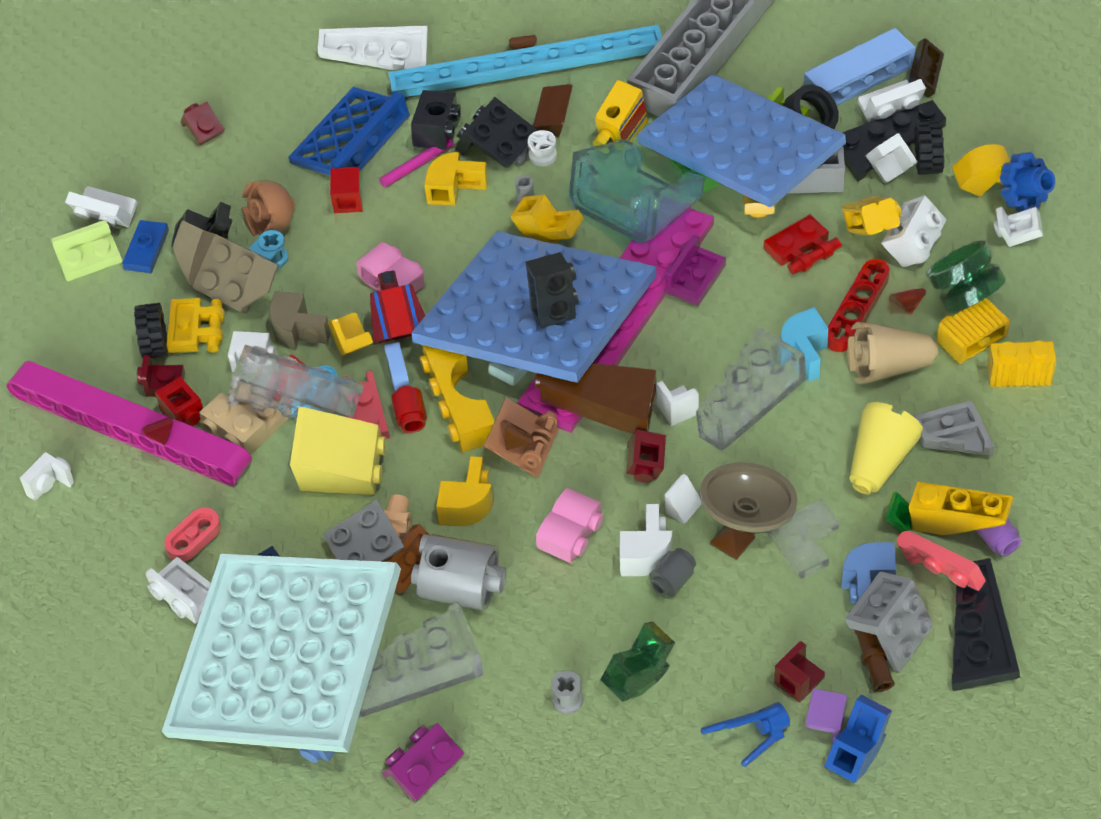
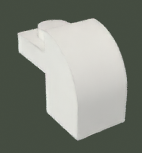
M646 504V531H620L621 576H647L666 554L673 550L672 531H666V517H659V504Z

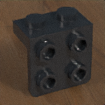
M494 97L486 107L480 106L472 117L474 121L470 125L466 123L458 132L456 137L460 140L455 150L464 156L475 145L500 165L508 168L528 146L529 136L536 132L537 129Z

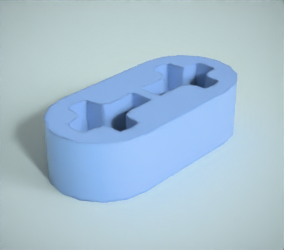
M399 342L384 345L394 392L402 386L409 385Z

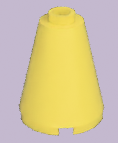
M870 402L866 404L861 414L849 480L853 483V488L863 494L878 492L921 438L923 426L911 414L904 410L901 415L892 412L893 406L886 403Z

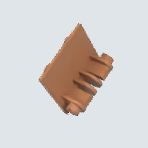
M506 397L484 447L533 476L538 477L559 430L557 428V415L548 411L539 417ZM502 420H507L529 432L534 439L533 443L506 450L500 425Z

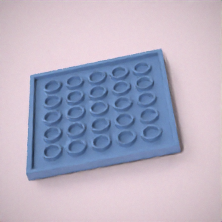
M496 231L412 331L413 343L578 383L656 278V266ZM561 252L567 263L572 262L576 272V280L572 281L579 300V304L575 306L576 318L541 328L531 312L525 261Z

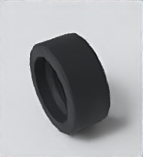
M813 84L803 85L786 98L783 106L802 114L800 100L808 101L818 111L821 124L835 129L839 121V111L835 100L822 87Z

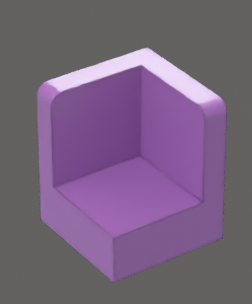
M813 689L806 727L832 732V745L835 737L842 732L847 695Z

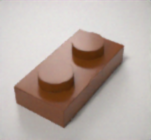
M420 524L413 525L401 541L405 548L384 561L396 562L401 568L395 589L397 594L404 593L410 586L413 567L415 564L420 565L422 556L419 552L421 538L424 534L430 535Z

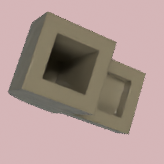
M274 292L269 307V314L274 335L281 345L296 350L299 341L328 344L331 334L327 316L308 314L304 294Z

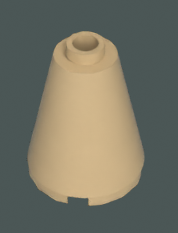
M867 322L855 323L851 328L856 329L855 336L848 339L847 355L850 372H857L858 378L853 379L859 384H868L930 366L938 353L937 344L929 335Z

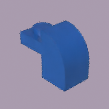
M864 695L859 696L856 699L846 728L834 739L824 767L856 783L866 773L887 735L884 731L892 710Z

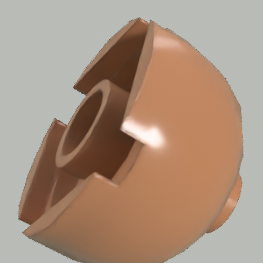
M269 180L253 181L245 185L242 198H247V207H242L250 233L253 236L257 234L260 236L268 230H276L280 233L285 231L289 227L295 212V201L281 184Z

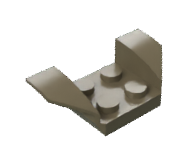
M184 220L180 224L173 244V250L188 284L193 285L194 290L213 299H219L222 303L243 313H247L251 303L270 292L272 282L279 265L271 262L267 257L222 236L196 227Z

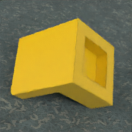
M355 312L328 322L341 357L373 343L369 331L364 332L359 317Z

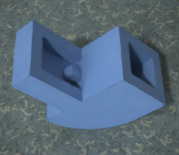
M894 542L862 544L854 548L847 555L843 564L841 589H849L850 604L858 602L879 572L896 575Z

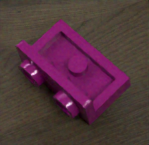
M693 235L688 243H684L681 246L678 258L674 264L670 263L666 268L664 279L666 280L667 294L699 306L726 266V257L700 248V237Z
M438 723L426 727L424 724L421 725L409 736L412 742L404 750L400 747L397 748L385 759L388 766L381 771L382 775L385 778L391 776L412 801L418 800L465 754Z

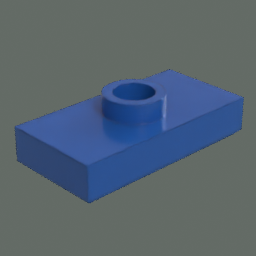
M139 221L122 262L124 270L144 273L153 272L169 231L167 223Z

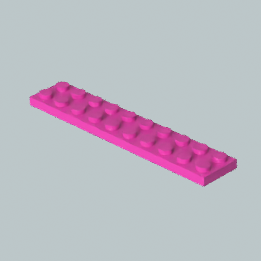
M663 197L660 199L620 256V259L656 266L657 276L593 361L594 364L619 365L667 294L666 280L664 279L666 268L670 263L674 264L678 258L681 246L684 243H688L693 235L699 236L700 244L714 225L713 216ZM535 377L517 404L539 417L548 411L555 413L558 421L557 427L572 433L582 419V416L541 402L540 389L535 387Z

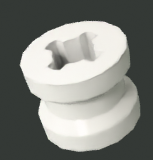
M539 130L529 136V160L534 165L548 166L556 161V138L553 133Z

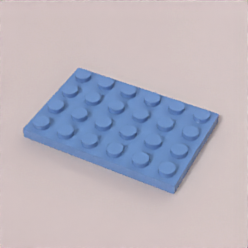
M714 74L710 75L676 105L674 104L637 134L639 144L770 208L846 144L845 134Z

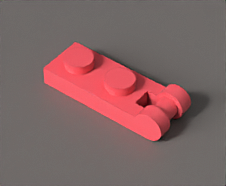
M904 531L898 535L897 544L900 550L904 552V556L910 564L923 563L932 573L939 575L941 572L962 588H965L967 585L979 591L986 582L976 563L911 531Z

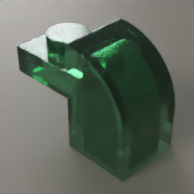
M653 621L644 623L632 648L613 654L600 680L622 702L642 695L654 686L669 669L670 665L666 662V659L675 642Z

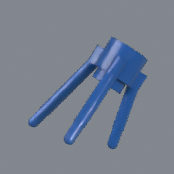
M776 702L756 712L701 728V733L707 734L755 722L758 731L762 735L769 734V737L742 760V766L746 767L774 742L785 737L782 730L790 726V719L783 705Z

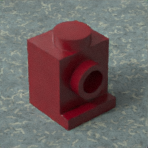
M636 429L627 442L626 474L634 475L636 481L643 483L657 479L664 470L666 435Z

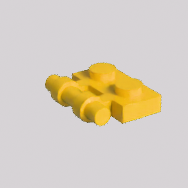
M201 298L171 299L166 344L168 353L198 352L199 342H206L209 352H218L219 344L223 341L221 323H223L225 316L222 301L213 299L211 306L202 307ZM201 321H208L209 327L201 328Z

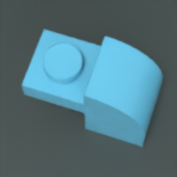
M815 307L790 317L784 323L781 330L780 356L783 364L793 361L796 370L802 372L808 382L820 378L821 358L817 351L827 348L829 328Z

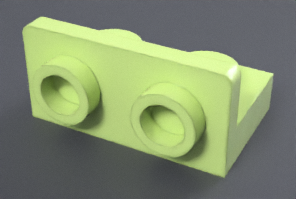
M106 220L51 239L67 282L122 262Z

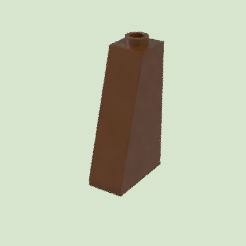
M592 363L578 383L544 374H536L535 387L540 389L541 402L629 434H633L636 429L649 432L656 396V370Z

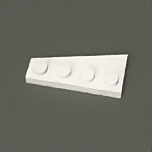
M428 26L319 29V58L395 71L426 66L428 61Z

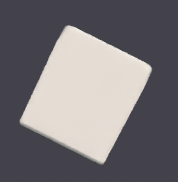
M685 474L681 475L665 493V514L685 524L701 506L700 497Z

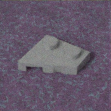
M972 400L913 415L923 426L921 438L919 439L923 448L988 456L994 454L995 446Z

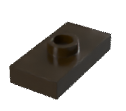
M924 38L917 44L908 82L911 83L921 79L926 87L924 95L928 98L935 94L944 53Z

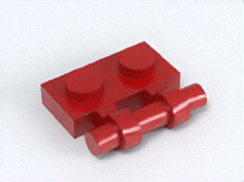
M810 214L764 240L763 249L781 266L791 261L792 263L788 264L787 268L794 275L799 271L805 272L813 267V263L820 259L826 260L833 256L834 251L841 248L842 245L837 237L827 241L829 231Z

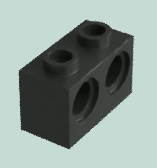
M561 252L525 261L531 312L540 327L544 328L575 319V306L579 304V300L572 281L576 280V272L572 262L567 263Z

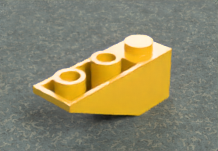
M917 481L909 504L913 531L950 535L1006 525L1014 497Z

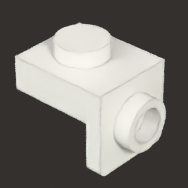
M1002 207L996 209L997 220L994 221L996 234L999 238L1003 237L1009 247L1043 236L1041 217L1036 207L1007 216Z

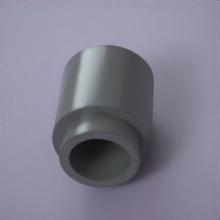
M682 548L669 551L649 574L652 589L661 596H674L693 575L694 567L696 566L695 559Z

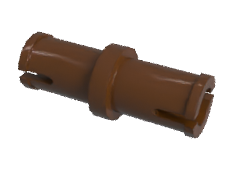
M854 630L863 653L860 658L862 664L868 668L873 689L876 692L891 689L895 682L892 679L886 661V654L877 636Z

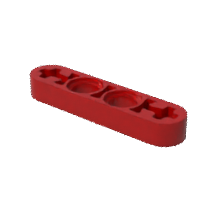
M870 259L862 266L828 325L827 347L835 352L847 351L848 339L855 336L856 329H851L852 326L857 322H866L889 280L890 268L885 261ZM875 272H879L874 277V282L870 281L871 275H874ZM864 290L872 295L869 298H860L856 293ZM852 311L860 316L857 319L851 320L847 319L844 314ZM842 328L845 329L844 336L836 339L840 335Z

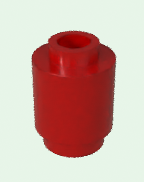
M409 385L398 388L391 396L397 425L405 433L421 431L426 425L427 414L420 389Z

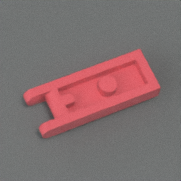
M372 370L366 371L367 381L351 385L348 376L342 377L352 418L379 425L381 435L386 437V439H390Z

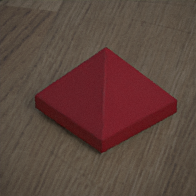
M167 417L141 427L140 431L143 435L165 446L173 420Z

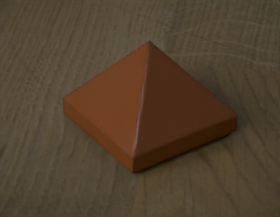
M530 35L510 38L509 47L513 50L534 47L537 42V36Z
M502 420L500 425L506 450L533 443L534 439L529 432L507 420Z
M723 526L710 541V545L737 560L753 542L755 535Z

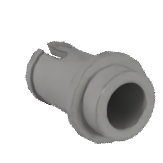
M521 175L515 180L517 195L514 202L516 207L524 196L535 195L533 179H530L528 175Z

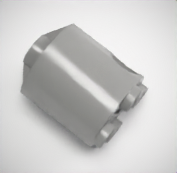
M424 534L422 536L419 552L422 554L420 565H414L411 575V583L417 585L416 595L421 599L484 611L489 606L493 592L502 593L506 580V568L498 566L499 552L496 545L436 534Z

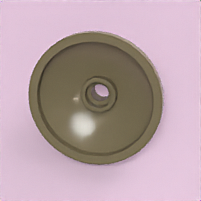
M745 462L725 464L710 471L701 484L700 500L706 512L717 522L733 530L747 533L771 531L786 524L796 511L797 494L793 485L782 474L763 465Z

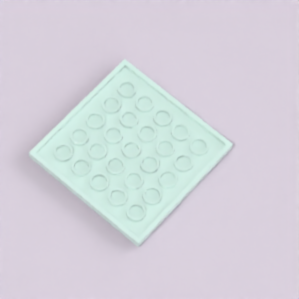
M220 554L162 733L167 738L348 753L401 572L399 565L396 562Z

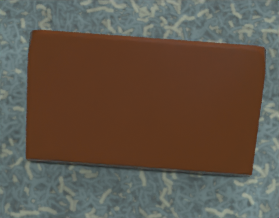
M565 84L543 87L533 124L537 131L546 130L553 133L555 137H560L573 85Z

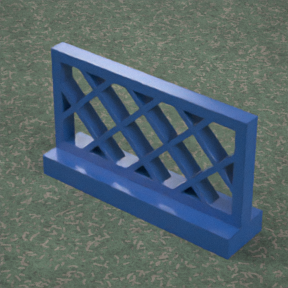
M352 87L288 157L290 163L331 176V169L358 167L361 171L410 116L404 95L394 92L388 97ZM356 98L365 100L364 102L350 105ZM382 105L378 110L371 112V108ZM368 110L366 114L352 117L353 113ZM349 116V119L334 123L339 117ZM365 123L362 128L355 129L356 125ZM349 127L352 128V131L336 135V131ZM333 134L332 137L317 141L322 135ZM349 141L346 146L339 148V143ZM335 145L336 149L320 153L319 149ZM316 150V155L306 158L302 157L305 153ZM333 159L329 163L330 165L322 163L323 161Z

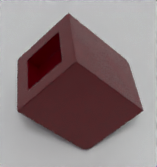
M802 641L798 642L775 665L774 684L799 703L825 678V672L806 658V644Z

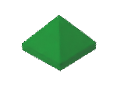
M893 492L883 519L901 534L904 531H909L912 524L909 504L898 492Z

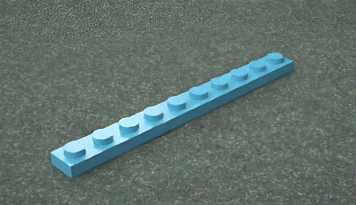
M652 25L388 72L392 94L398 92L403 94L404 97L421 95L423 90L443 91L646 55L662 38L659 25Z

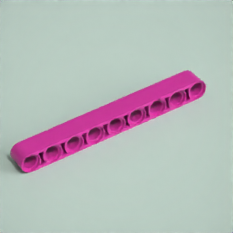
M25 361L6 384L8 391L13 396L26 403L229 486L236 484L252 461L251 455L243 447L173 418V425L164 446L143 435L140 429L168 416L31 361Z

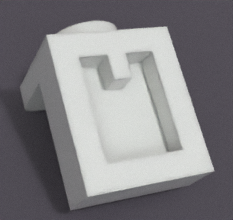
M46 452L20 477L26 496L34 501H37L43 493L48 492L56 480L68 487L74 484L71 466L61 457L54 458Z

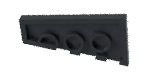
M931 100L912 109L892 114L887 118L878 119L842 132L846 138V144L842 146L845 165L857 182L866 177L868 171L873 169L866 155L874 148L898 133L906 145L909 146L914 143L916 122L940 121L942 128L946 126V117L935 102Z
M990 558L972 561L978 565L986 580L979 591L967 585L965 588L956 585L953 691L1020 678V671Z

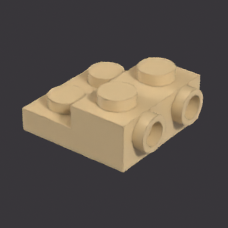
M245 381L227 397L220 393L199 412L202 420L201 426L205 432L237 444L247 450L249 454H252L290 418L289 411Z

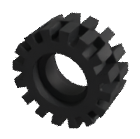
M940 121L916 122L914 150L917 160V173L919 175L943 173L944 138L942 137L943 130Z
M160 302L135 306L134 321L141 357L143 358L144 355H150L151 358L168 356L166 324Z

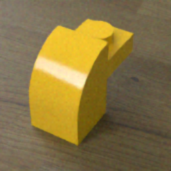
M988 144L966 153L952 166V169L961 189L981 197L996 182L1002 184L1000 182L1002 167L1005 163H1010L1011 158L1008 157L1004 146Z
M459 152L447 153L436 158L428 167L424 184L427 204L456 206L458 189L487 190L488 174L486 162L460 161Z
M545 194L524 196L510 216L526 238H533L552 244H558L561 239H571L584 219L579 210L557 212Z
M470 456L466 482H440L436 505L439 525H472L481 521L491 511L494 503L492 485L489 484V470H484L483 457Z

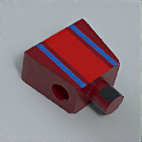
M395 270L378 274L381 291L370 293L373 345L411 337L412 331L425 317L412 284L399 286Z

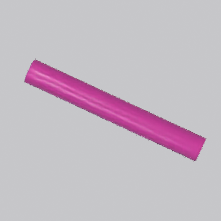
M448 138L446 149L430 147L380 177L381 185L384 188L388 187L454 146L452 139Z

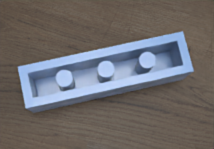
M894 28L839 56H835L817 67L811 68L804 73L803 85L813 84L822 87L830 93L838 106L911 69L916 47Z

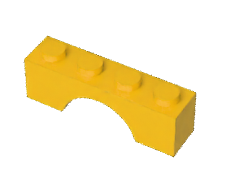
M422 345L424 355L419 356L420 364L424 374L430 373L431 378L428 379L433 396L439 395L441 401L438 402V407L443 420L449 419L450 424L447 427L452 442L458 441L462 453L483 447L495 422L486 400L467 398L455 389L457 383L469 373L466 355Z

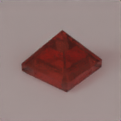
M916 288L891 293L889 299L912 314L926 295V290Z

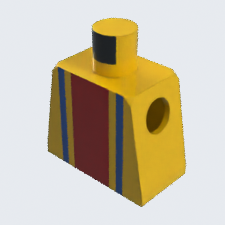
M620 80L616 81L595 117L598 136L593 141V145L601 152H607L611 145L621 150L626 149L647 124L648 119L641 89Z

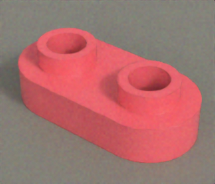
M204 507L196 509L188 515L165 538L164 545L168 557L171 560L178 557L185 562L198 554L220 532L221 523L217 512L211 508Z

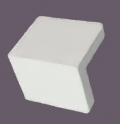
M899 133L866 155L885 184L917 163L916 158Z
M663 381L656 383V405L669 424L673 426L699 414V393L695 388L687 391L684 385L669 391Z

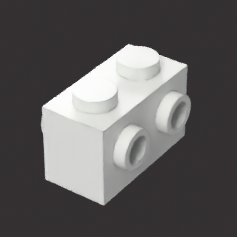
M925 195L903 203L899 227L889 229L881 243L903 268L913 264H922L929 258L930 250L934 242L941 236V230L947 220Z

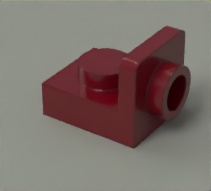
M144 355L142 367L137 368L138 385L143 386L146 397H156L155 392L180 376L183 380L185 377L183 364L153 365L150 355Z

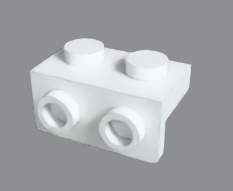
M921 79L911 83L908 80H904L860 96L857 102L868 123L878 119L887 118L897 112L916 107L920 104L926 87Z
M90 186L85 188L83 195L69 192L65 201L74 210L73 214L84 219L92 217L98 219V221L106 220L109 226L117 224L128 228L138 205V202L133 198Z
M178 557L159 573L150 568L146 572L149 581L147 587L150 593L160 601L162 599L166 600L170 604L171 609L180 618L186 616L196 624L199 621L211 583Z

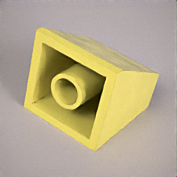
M299 407L290 466L300 491L375 495L376 484H381L383 476L382 465H379L380 455H385L386 437L381 435L379 425L306 407Z

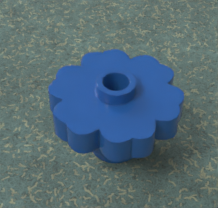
M1032 152L1013 154L1010 163H1005L1002 167L1000 182L1004 187L1002 188L1001 195L1007 206L1015 207L1017 212L1033 207L1039 209L1040 202L1047 201L1048 193L1055 187V176L1047 168L1042 158H1035Z

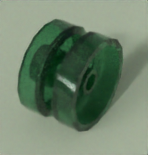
M980 240L964 245L942 257L927 270L926 276L933 288L943 289L939 299L946 311L957 312L979 303L992 295L1005 283L1006 277L1000 266L990 263L993 254L986 241Z

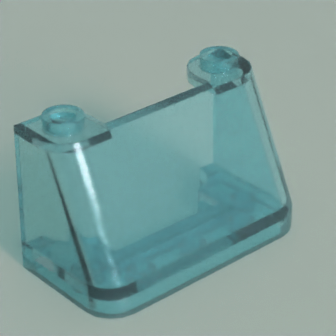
M623 139L573 152L569 198L572 206L582 214L636 242L643 243L657 237L702 197L705 178L690 172L683 174L678 183L670 185L642 171L641 151L635 144Z

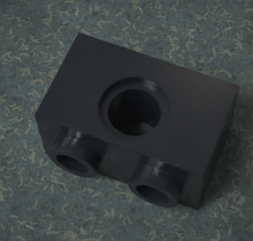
M422 91L411 122L413 147L447 148L448 138L453 139L455 135V121H459L461 116V105L456 102L455 92Z

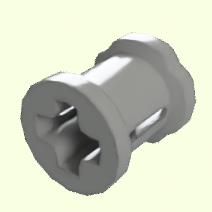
M561 671L552 678L553 705L557 711L563 714H572L578 711L583 703L582 693L580 692L581 679L572 671Z

